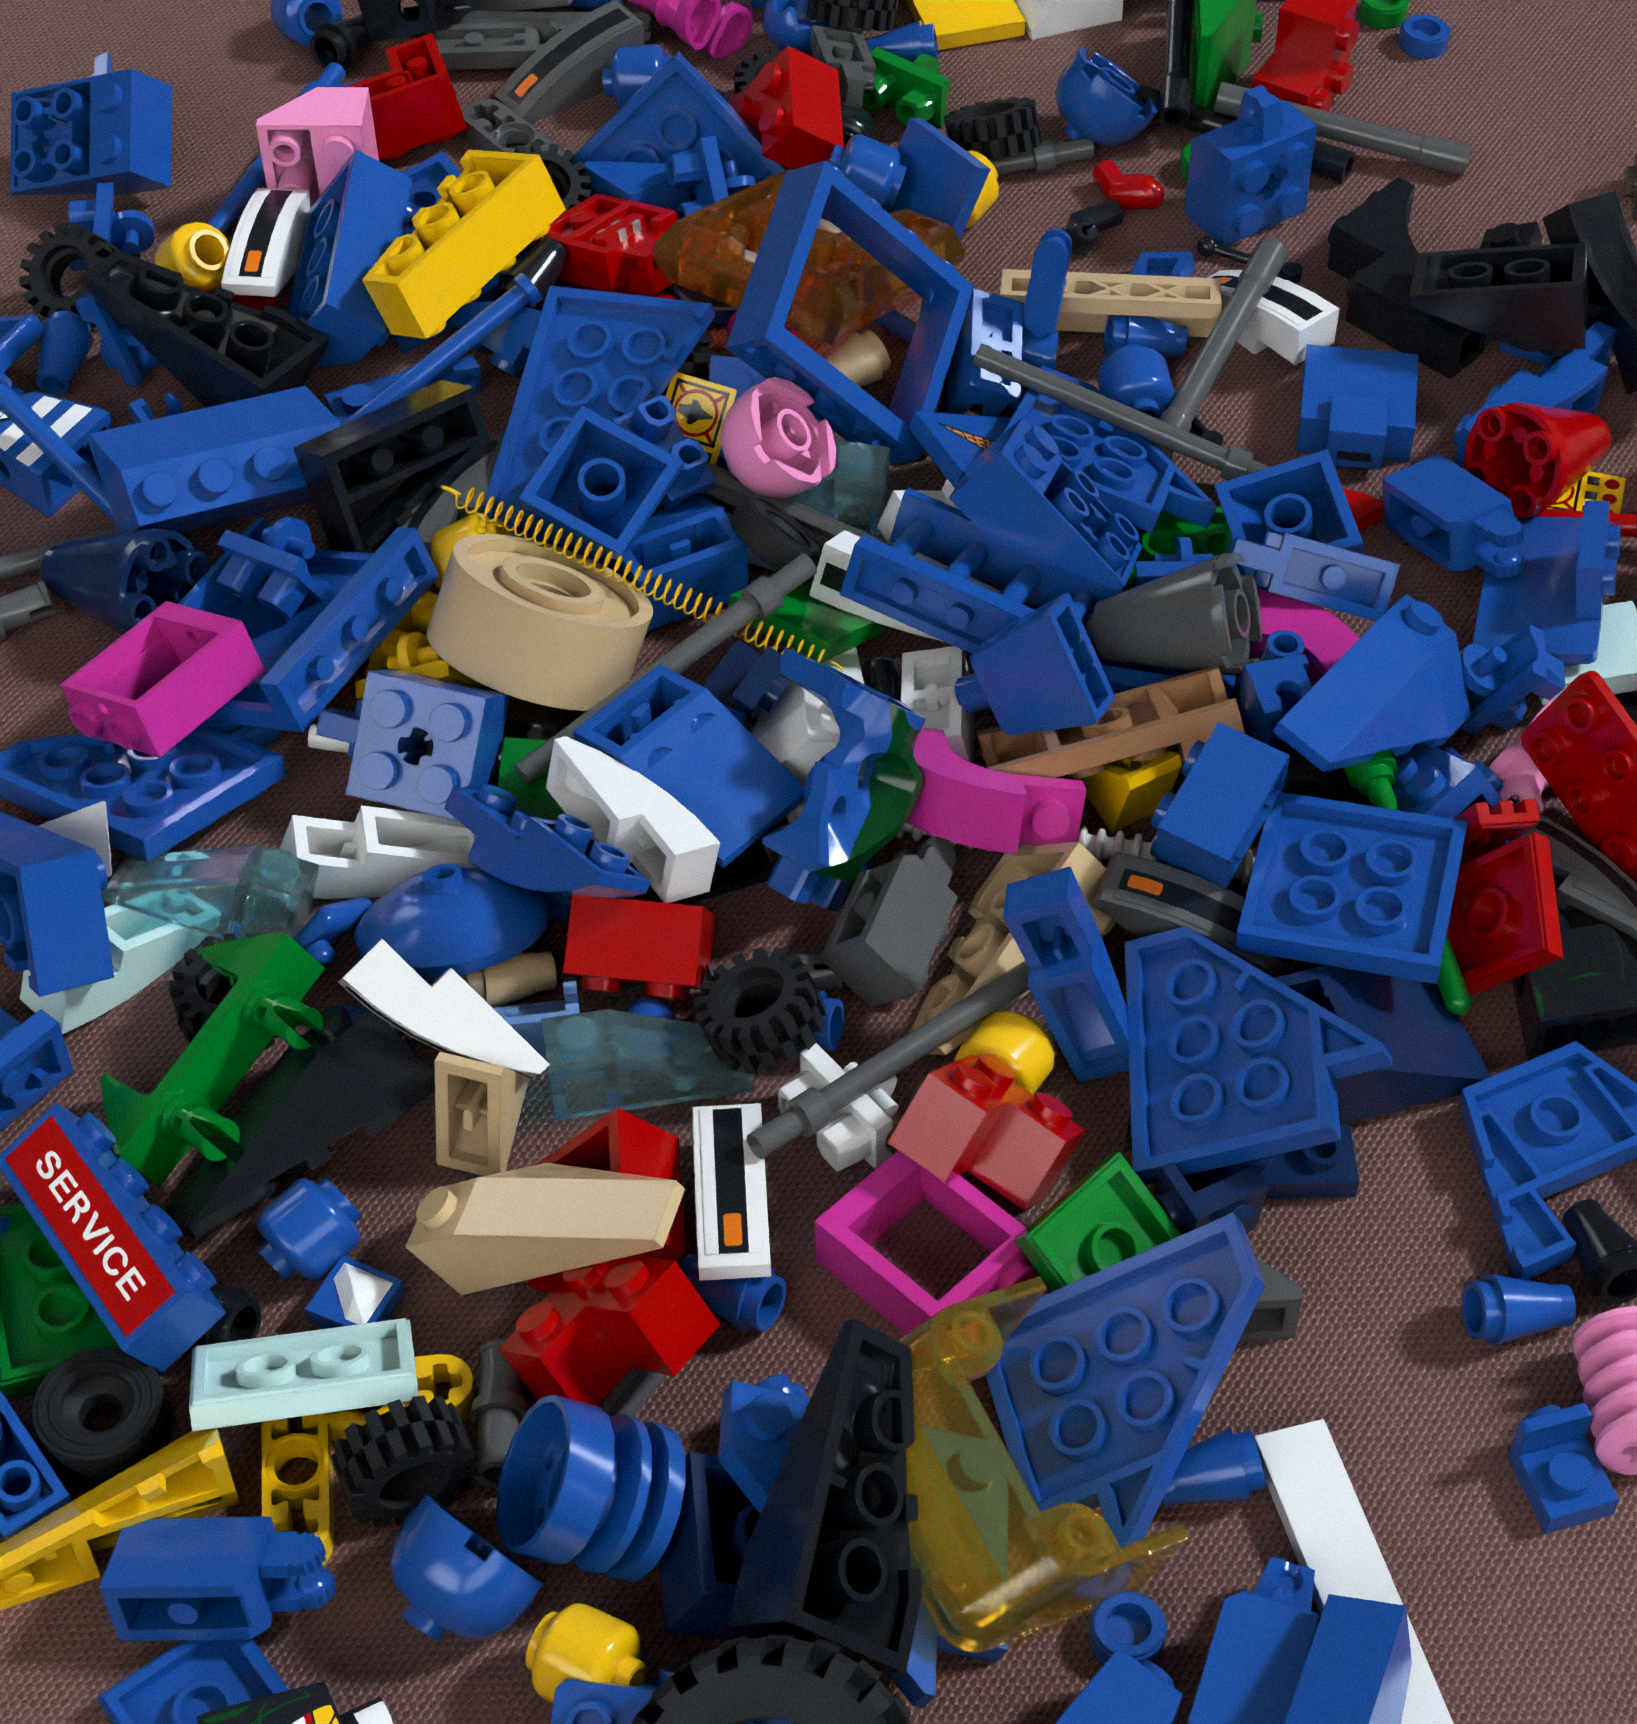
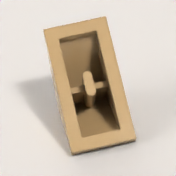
M439 1052L434 1060L436 1164L482 1176L505 1172L529 1077L506 1067Z

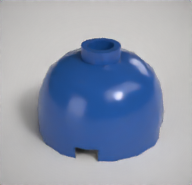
M1080 47L1076 51L1057 81L1055 92L1059 113L1067 121L1063 130L1073 140L1088 138L1103 147H1120L1133 141L1151 122L1159 108L1151 96L1144 104L1135 95L1141 85L1104 56L1095 52L1090 60L1086 59V48Z
M427 1495L424 1496L417 1507H413L393 1540L389 1561L392 1580L397 1589L409 1602L401 1616L436 1642L441 1639L446 1630L469 1641L495 1637L510 1629L528 1611L536 1600L535 1596L544 1585L539 1578L498 1546H494L478 1534L474 1528Z

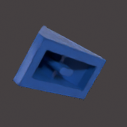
M585 161V175H590L591 179L590 197L596 193H602L675 210L676 213V209L681 203L691 202L690 186L671 188L667 178L665 163Z

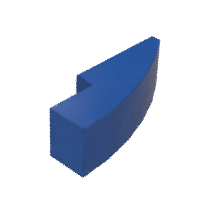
M1071 867L1007 884L1003 918L1029 966L1027 985L1078 1083L1129 1071L1127 1007L1103 939Z

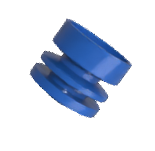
M558 1395L541 1397L527 1411L514 1433L503 1463L496 1504V1525L500 1543L510 1554L554 1565L566 1564L572 1560L582 1572L590 1574L604 1573L608 1578L622 1582L640 1581L659 1562L670 1543L680 1515L686 1484L685 1453L680 1436L664 1424L653 1421L642 1423L636 1417L627 1414L609 1418L598 1406Z

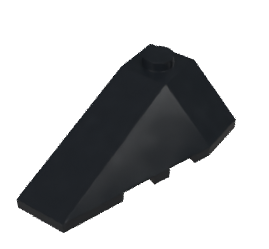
M115 251L81 275L80 283L205 408L304 386L328 347L329 338L284 310L266 304L263 312L233 302L234 292L220 287H216L213 294L183 284L184 279L178 272L119 251Z
M342 1004L333 1005L320 1012L324 1023L322 1032L309 1028L310 1030L301 1035L311 1046L306 1049H295L289 1045L235 1118L234 1122L239 1127L240 1132L239 1143L221 1137L216 1145L227 1158L221 1161H211L206 1158L166 1213L178 1225L182 1234L195 1239L201 1237L270 1196L277 1185L274 1178L281 1173H293L308 1166L312 1170L333 1159L329 1152L332 1143L361 1126L365 1128L370 1137L392 1124L435 1091V1071L385 1021L370 1010Z
M855 1319L844 1321L745 1549L727 1625L728 1628L748 1635L751 1638L767 1637L771 1632L795 1633V1639L813 1643L819 1638L840 1646L839 1653L858 1664L863 1659L877 1671L891 1674H906L922 1598L921 1569H910L908 1522L919 1521L917 1495L907 1494L905 1450L915 1442L912 1354L910 1347Z

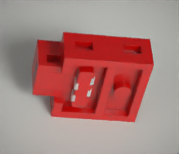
M596 193L563 212L550 224V230L543 236L558 241L568 252V259L564 263L558 277L559 280L605 292H614L617 289L652 297L686 276L675 210ZM543 237L528 244L529 250L538 244Z

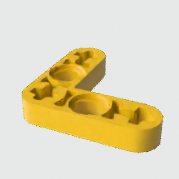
M435 1354L414 1357L419 1396H425L427 1403H429L434 1398L436 1384L442 1382L450 1383L449 1399L445 1400L447 1405L452 1403L456 1407L462 1422L467 1420L470 1416L471 1403L476 1398L470 1367L462 1359L453 1355ZM388 1404L376 1410L379 1415L389 1411ZM351 1409L302 1416L304 1433H292L289 1418L261 1422L262 1517L271 1516L276 1532L293 1531L291 1509H303L308 1533L314 1532V1535L320 1536L326 1551V1561L322 1562V1566L326 1564L332 1555L334 1547L333 1465L331 1462L333 1441L347 1439L344 1430L352 1423L361 1426L365 1425L364 1415L368 1412H359ZM294 1458H309L318 1465L313 1477L302 1484L288 1485L277 1478L283 1464Z

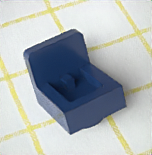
M736 641L705 682L704 688L708 689L720 703L745 712L748 722L753 724L763 709L768 713L773 712L787 693L791 683L786 680L784 675L780 674V658L782 656L780 653L767 646L761 655L742 641Z
M1171 1162L1159 1168L1153 1197L1182 1235L1233 1212L1243 1223L1246 1234H1248L1256 1227L1260 1220V1214L1269 1186L1256 1167L1252 1165L1194 1192L1177 1166Z

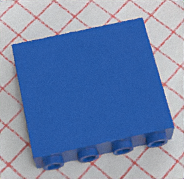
M258 517L242 535L263 543L261 539L262 532L270 526L265 518ZM397 527L374 554L316 549L312 558L304 559L307 562L308 572L311 576L327 581L332 588L324 602L306 595L291 620L275 614L256 599L267 582L265 579L250 604L234 598L216 583L217 578L231 557L225 552L178 604L242 621L265 672L205 721L304 732L320 714V710L327 706L439 577L416 528Z

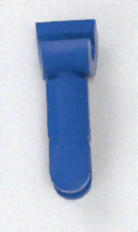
M1059 228L1047 230L1041 236L1034 253L1023 311L1022 361L1041 368L1043 365L1055 370L1059 336V332L1055 330L1059 321L1066 285L1065 277L1072 252V239L1070 235Z

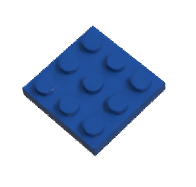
M1281 792L1264 822L1237 929L1236 950L1437 984L1468 821Z

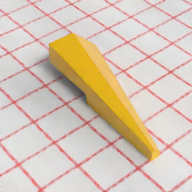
M218 1428L191 1431L0 1543V1611L100 1578L101 1575L95 1552L116 1545L120 1532L124 1528L153 1518H198L240 1504Z

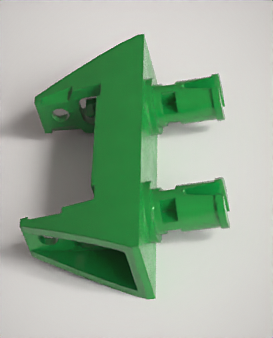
M285 932L249 936L201 947L197 955L218 974L230 979V985L233 987L150 1095L136 1092L107 1073H104L100 1079L108 1129L116 1139V1143L113 1145L114 1152L159 1187L190 1147H193L203 1157L211 1161H221L227 1158V1156L212 1141L213 1137L220 1136L239 1143V1127L234 1121L216 1112L275 1035L285 1040L288 1045L295 1049H306L311 1045L296 1031V1027L302 1025L322 1032L324 1023L321 1013L300 1001L325 968Z

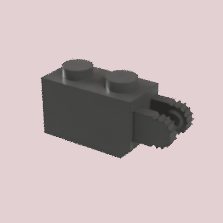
M937 836L924 841L925 844L921 845L922 849L919 851L917 848L913 849L912 847L896 852L897 855L893 856V861L858 873L820 959L870 1008L896 999H907L920 990L927 979V967L937 944L943 939L948 930L947 920L958 897L948 887L954 872L953 868L956 867L955 861H957L955 856L957 853L954 851V846L950 844L949 840L947 841Z

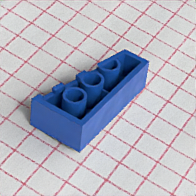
M0 812V942L8 949L3 951L4 962L15 973L29 970L31 976H28L29 987L39 997L115 978L102 893L107 889L108 879L104 863L100 856L96 854V850Z

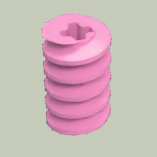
M1629 1306L1600 1313L1584 1322L1574 1334L1572 1348L1579 1362L1577 1368L1578 1376L1585 1387L1583 1399L1593 1416L1590 1429L1596 1438L1594 1449L1600 1464L1610 1471L1619 1474L1637 1475V1306Z

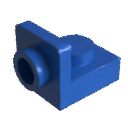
M1586 1403L1563 1409L1557 1405L1536 1409L1518 1424L1508 1460L1545 1534L1614 1515L1619 1502L1616 1492L1586 1437L1593 1419Z

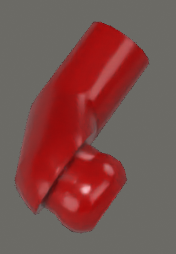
M1111 160L1101 161L1093 170L1092 176L1108 201L1116 200L1122 210L1142 208L1152 210L1157 208L1164 199L1162 184L1155 181L1149 175H1123Z

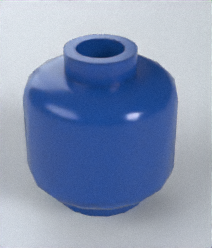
M272 0L270 5L271 19L277 31L287 39L306 47H310V40L318 26L342 20V7L339 0Z
M657 44L617 48L613 53L611 66H605L602 69L605 96L614 97L620 109L673 55L666 56L663 48Z
M861 134L853 135L845 148L835 144L828 161L829 164L839 168L844 176L862 192L878 201L882 207L884 204L892 207L907 168L900 164V153L897 149Z
M1137 344L1122 346L1113 351L1099 367L1097 383L1101 395L1158 419L1161 413L1168 408L1175 396L1166 360L1154 349Z
M326 1177L322 1178L317 1184L310 1179L301 1178L294 1181L258 1216V1230L267 1241L256 1251L285 1281L295 1271L308 1281H319L334 1268L339 1259L344 1255L347 1256L357 1247L360 1242V1232L355 1224L363 1216Z

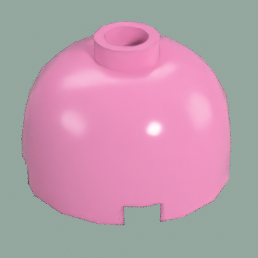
M772 377L758 385L752 386L733 403L722 423L720 439L724 458L730 472L741 484L759 496L786 499L818 485L824 477L831 474L835 467L836 445L827 419L825 418L820 422L816 421L813 413L807 408L815 401L806 391L789 380Z

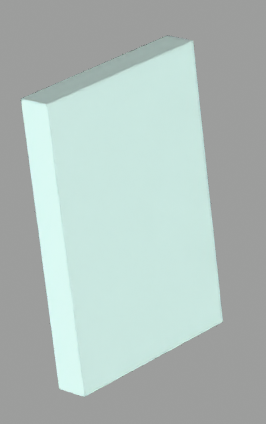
M406 1318L201 1345L192 1349L189 1398L192 1431L387 1405L399 1399L401 1402H408L412 1400L413 1396H419L410 1319L406 1320Z

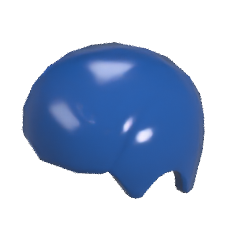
M767 0L762 16L763 30L770 41L780 50L790 46L809 55H813L809 45L812 25L835 26L830 25V23L822 25V23L816 22V20L808 19L806 17L808 0Z

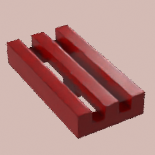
M1524 799L1514 807L1512 800L1499 801L1490 809L1488 802L1475 803L1455 818L1468 821L1461 863L1501 847L1505 838L1517 839L1536 826V823L1540 821L1536 799Z

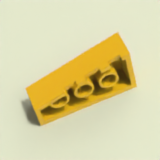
M467 150L459 160L464 170L457 179L455 175L445 177L437 187L441 196L439 201L433 206L421 207L411 219L415 227L413 233L396 237L362 279L392 335L427 339L437 335L445 328L446 321L458 309L479 297L482 292L481 288L497 273L503 272L512 266L516 261V256L528 244L548 233L550 224L566 208L540 155Z

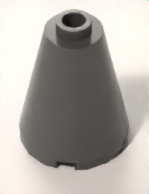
M1223 553L1098 601L1094 607L1093 614H1089L1086 619V632L1094 650H1098L1101 658L1105 661L1188 671H1198L1218 666L1221 675L1242 676L1244 664L1259 662V658L1249 659L1250 643L1262 642L1261 607L1253 574L1241 575L1236 565L1246 560L1239 553Z

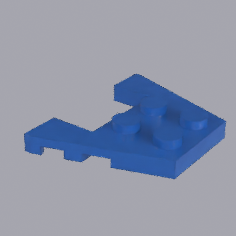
M1577 1041L1467 1086L1461 1091L1458 1106L1514 1278L1528 1280L1571 1261L1577 1244L1544 1202V1198L1637 1158V1083Z

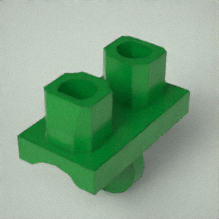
M879 47L873 49L870 52L876 65L873 90H864L863 107L875 112L887 104L896 108V117L905 126H907L910 117L923 118L928 123L942 128L945 125L944 116L949 114L946 108V99L950 89V79L938 74V60L931 55L921 54L913 62H910Z

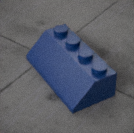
M358 150L353 152L307 212L287 313L329 338L328 347L315 367L360 363L374 345L381 347L390 334L362 279L396 237H400L403 234V229L406 227L414 208V204L408 201L412 178Z
M301 386L90 433L87 436V440L119 533L150 528L168 529L183 533L312 502L293 447L341 425L339 420L306 386Z

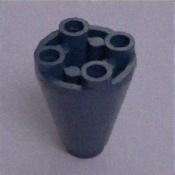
M150 528L67 541L61 545L53 546L44 555L40 572L45 586L56 596L123 635L165 601L178 604L209 571V561L205 553L195 550L191 541L179 532Z

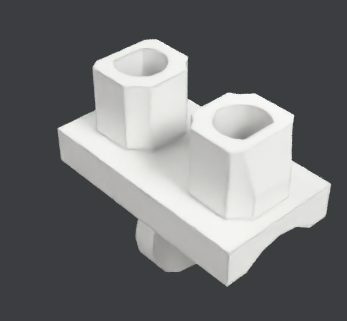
M817 1043L809 1050L804 1049L800 1052V1073L778 1089V1108L780 1113L782 1114L786 1111V1103L810 1087L820 1090L858 1066V1064L851 1062L842 1069ZM896 1075L833 1114V1122L817 1132V1147L822 1157L836 1172L862 1159H865L876 1169L892 1156V1152L885 1146V1143L892 1129L891 1118L899 1109L898 1104L891 1098L897 1083Z

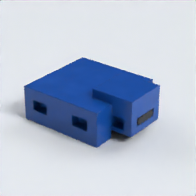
M1307 344L1302 375L1296 451L1316 453L1328 449L1334 466L1381 470L1383 460L1409 462L1415 431L1419 354Z

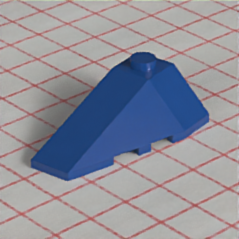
M1406 594L1360 637L1277 723L1272 732L1322 772L1369 762L1375 753L1391 750L1397 756L1408 753L1415 744L1425 742L1430 748L1444 745L1471 716L1456 632L1443 623V619L1436 609L1425 602L1415 601Z

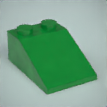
M1193 0L1190 47L1191 95L1193 104L1213 109L1221 82L1233 84L1250 63L1252 42L1260 43L1262 36V12H1255L1257 0Z

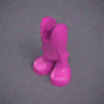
M627 0L651 12L660 25L670 26L676 32L679 39L695 50L703 49L712 58L721 59L741 49L749 39L753 27L752 13L739 3L730 2L721 7L720 0Z

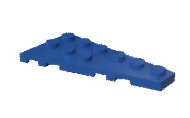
M549 286L490 480L482 513L484 514L489 498L494 496L493 506L487 513V516L493 519L498 504L504 501V507L498 519L504 522L508 508L513 505V514L506 525L509 529L514 527L516 516L520 511L519 496L581 406L612 422L613 419L634 411L639 404L661 395L715 318L712 303ZM522 520L516 527L517 534H521L524 531ZM529 531L526 532L527 538H531L534 535ZM536 536V541H543V539Z

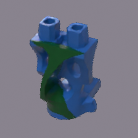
M785 648L780 658V674L799 684L832 710L840 729V739L837 746L819 761H816L815 765L811 768L805 783L804 808L801 815L792 823L778 827L763 837L762 844L780 854L766 885L795 902L806 904L809 900L825 909L838 912L851 883L855 882L858 873L874 868L873 856L898 834L910 816L919 797L924 780L913 753L915 742L927 718L909 708L906 704L857 681L827 664L814 661L791 649Z

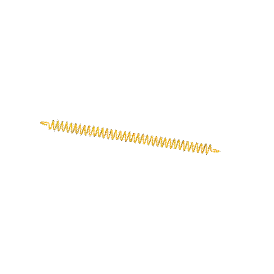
M440 486L441 489L455 495V506L457 509L465 508L467 514L475 512L477 518L484 517L487 523L494 521L496 527L504 526L506 532L514 530L517 537L524 534L526 541L534 539L535 545L543 544L545 550L553 548L556 555L563 553L564 558L567 560L573 557L575 564L583 562L586 569L593 566L594 572L599 573L603 571L605 578L613 575L614 581L620 582L623 580L625 587L633 584L636 592L643 589L645 596L653 594L655 601L663 598L666 606L673 603L675 610L683 608L685 615L693 612L696 620L703 617L705 624L709 622L706 621V614L713 602L712 597L709 598L704 612L697 617L696 608L703 597L702 592L699 593L692 610L686 612V603L692 595V588L688 590L680 607H676V599L682 590V583L678 585L674 598L669 603H666V594L672 585V579L668 580L662 596L656 598V589L662 581V574L657 577L653 590L647 594L645 589L652 576V569L648 571L643 585L636 589L635 584L642 572V565L638 566L633 581L630 584H626L625 580L632 567V560L627 563L623 576L617 580L615 575L622 563V555L618 557L613 572L606 575V567L612 558V551L607 554L603 567L598 571L595 566L602 554V546L596 551L593 563L586 566V558L593 547V542H589L583 558L580 561H576V553L583 542L582 537L576 542L573 554L567 557L566 549L572 541L573 533H569L563 549L557 552L556 545L562 537L563 528L558 530L553 545L548 548L546 547V540L553 530V523L547 527L543 541L537 543L536 536L543 526V519L538 521L534 535L531 538H527L526 532L533 522V514L528 517L524 531L521 534H517L516 527L523 518V510H520L517 514L514 527L507 529L506 524L514 511L513 505L508 508L504 522L498 525L497 518L503 510L504 501L498 504L494 518L488 520L487 513L493 506L494 496L489 498L484 514L479 516L477 509L484 500V492L479 494L475 503V509L468 511L467 505L474 496V487L469 490L465 504L459 507L457 501L458 495L460 496L461 493L450 487ZM723 602L718 604L713 618L720 613ZM752 621L746 625L745 630L739 636L737 633L734 634L735 638H740L744 635L746 643L754 640L757 648L764 645L766 649L774 626H770L766 638L760 645H757V636L762 629L763 621H760L756 633L750 640H747V631ZM784 630L780 631L776 643L772 647L776 651L783 637ZM794 635L790 636L786 648L789 649L790 645L793 642ZM804 639L800 641L796 651L797 653H799L804 645ZM814 644L811 645L806 657L809 658L815 647ZM825 649L821 650L817 662H820V660L822 659L825 653ZM834 661L830 662L831 664L839 667L841 669L840 672H844L843 668L839 664H837Z

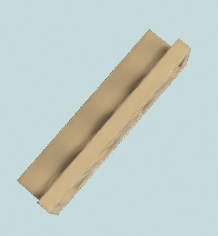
M1002 269L1000 296L1023 302V311L1031 270ZM1067 272L1059 321L1055 331L1104 333L1108 315L1149 316L1172 324L1185 325L1187 327V337H1208L1221 314L1220 278Z

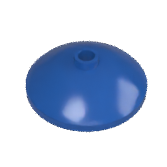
M441 864L409 877L378 898L357 924L354 938L360 959L383 939L423 979H436L450 968L458 975H463L489 968L518 955L534 944L545 932L550 920V911L544 892L528 890L508 884L484 872L474 864Z

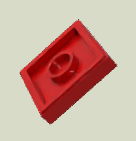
M1532 832L1460 864L1447 935L1470 996L1564 958L1549 838L1539 833Z

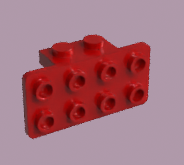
M1588 671L1578 675L1521 734V744L1592 846L1608 857L1637 884V725L1600 674L1595 671Z

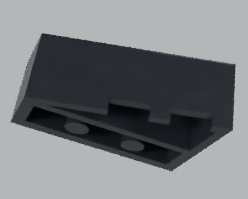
M440 380L295 446L293 449L330 549L333 551L374 554L375 552L372 548L395 526L402 527L414 515L412 510L434 489L441 490L440 486H445L491 442V438L474 388Z

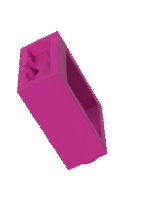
M165 601L62 682L60 687L70 705L68 709L69 717L82 734L90 738L96 737L118 744L128 750L134 749L160 758L264 673L265 669L242 621Z
M899 1150L814 1221L815 1260L936 1361L956 1344L965 1346L975 1338L972 1327L985 1322L988 1315L1005 1300L1011 1303L1019 1299L1030 1287L1036 1274L1034 1266L1014 1241L1027 1229L1024 1225L960 1175L947 1182H943ZM923 1200H926L991 1252L985 1260L938 1301L871 1247L873 1243Z

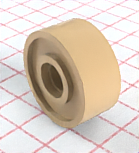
M476 534L458 540L453 547L426 636L433 650L444 661L459 672L487 687L535 704L567 710L588 711L630 680L653 615V607L650 600L641 590L638 592L634 590L633 584L625 587L623 580L615 582L613 575L605 578L603 571L595 573L593 566L586 569L583 562L575 564L573 557L567 560L564 558L563 553L556 555L553 548L545 550L543 544L537 546L534 540L526 541L523 537L501 534ZM546 543V547L549 548L552 546L551 544ZM556 546L557 552H560L563 549L561 547ZM566 549V556H571L573 552ZM576 553V561H580L583 556ZM586 558V566L591 565L593 560ZM596 562V570L599 571L603 565ZM606 567V575L611 574L613 570ZM616 572V579L619 580L622 576ZM627 579L625 580V581H626V584H630V583H631L629 580H627Z

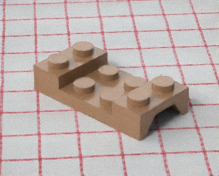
M1212 666L1116 693L1114 702L1098 723L1092 725L1008 735L1001 731L1000 726L977 732L988 769L1010 774L1057 778L1068 774L1070 778H1085L1101 772L1105 768V764L1128 757L1133 761H1145L1156 758L1166 752V747L1175 744L1185 762L1194 743L1198 739L1207 743L1218 722L1243 734L1245 732L1238 703L1235 698L1228 700L1218 666Z

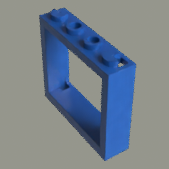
M824 160L785 173L725 348L765 379L777 377L789 380L806 391L815 401L807 407L820 421L826 418L835 433L878 466L920 459L923 447L911 433L909 426L915 411L935 412L974 286L961 276L951 263L941 259L921 242L917 234L902 226L882 209L878 201L867 196L849 181L839 168ZM822 215L924 299L889 410L784 327Z

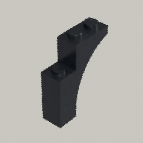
M1397 177L1381 190L1372 192L1365 202L1349 214L1340 216L1334 222L1328 235L1330 250L1327 268L1350 280L1346 290V294L1349 297L1346 322L1402 353L1419 354L1418 361L1452 379L1483 353L1486 336L1410 306L1409 294L1418 254L1408 232L1415 185Z
M1616 191L1568 204L1544 217L1543 222L1550 244L1586 242L1589 300L1587 330L1597 320L1617 329L1613 351L1628 395L1637 392V249L1625 222Z

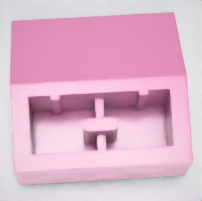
M316 87L258 118L256 122L267 188L309 190L310 209L355 150L379 161L368 87Z

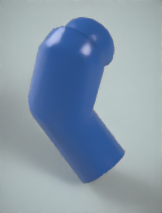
M358 897L321 906L294 940L325 968L324 971L330 968V964L336 961V952L329 944L338 935L354 932L357 924L372 903L366 897Z

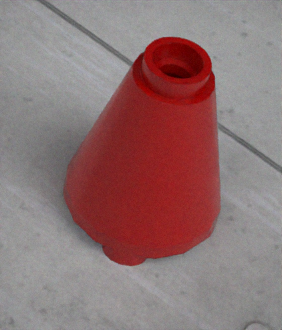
M1521 402L1499 405L1485 409L1478 415L1466 440L1465 466L1463 469H1466L1469 473L1509 498L1515 517L1521 519L1542 513L1554 504L1602 460L1610 447V430L1600 417L1583 411Z

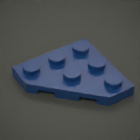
M679 51L574 153L573 165L580 161L584 165L585 161L665 163L672 154L692 149L701 137L716 136L721 163L735 160L739 176L750 175L755 177L757 190L752 194L744 196L746 206L754 203L788 168L762 156L761 137ZM694 185L690 186L691 202L697 201Z

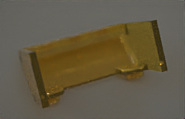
M1040 1276L945 1307L897 1340L910 1347L912 1354L915 1442L905 1450L907 1494L917 1495L919 1521L908 1522L910 1569H921L922 1600L941 1635L950 1644L966 1652L979 1653L990 1650L1092 1609L1097 1603L1104 1601L1112 1595L1122 1591L1139 1590L1189 1538L1180 1524L1120 1547L1106 1521L1093 1509L1078 1503H1063L1040 1511L969 1381L985 1376L999 1361L1003 1344L1047 1290Z

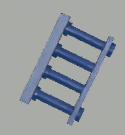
M907 488L903 494L889 540L893 544L889 546L867 535H863L854 544L840 595L973 654L988 636L1034 610L1023 605L1024 602L1039 608L1058 596L1069 593L1083 626L1086 628V619L1089 614H1093L1096 603L1121 593L1122 588L1117 591L991 543L959 509ZM920 553L948 567L944 570L914 556ZM972 577L1002 592L998 594L969 581V579Z

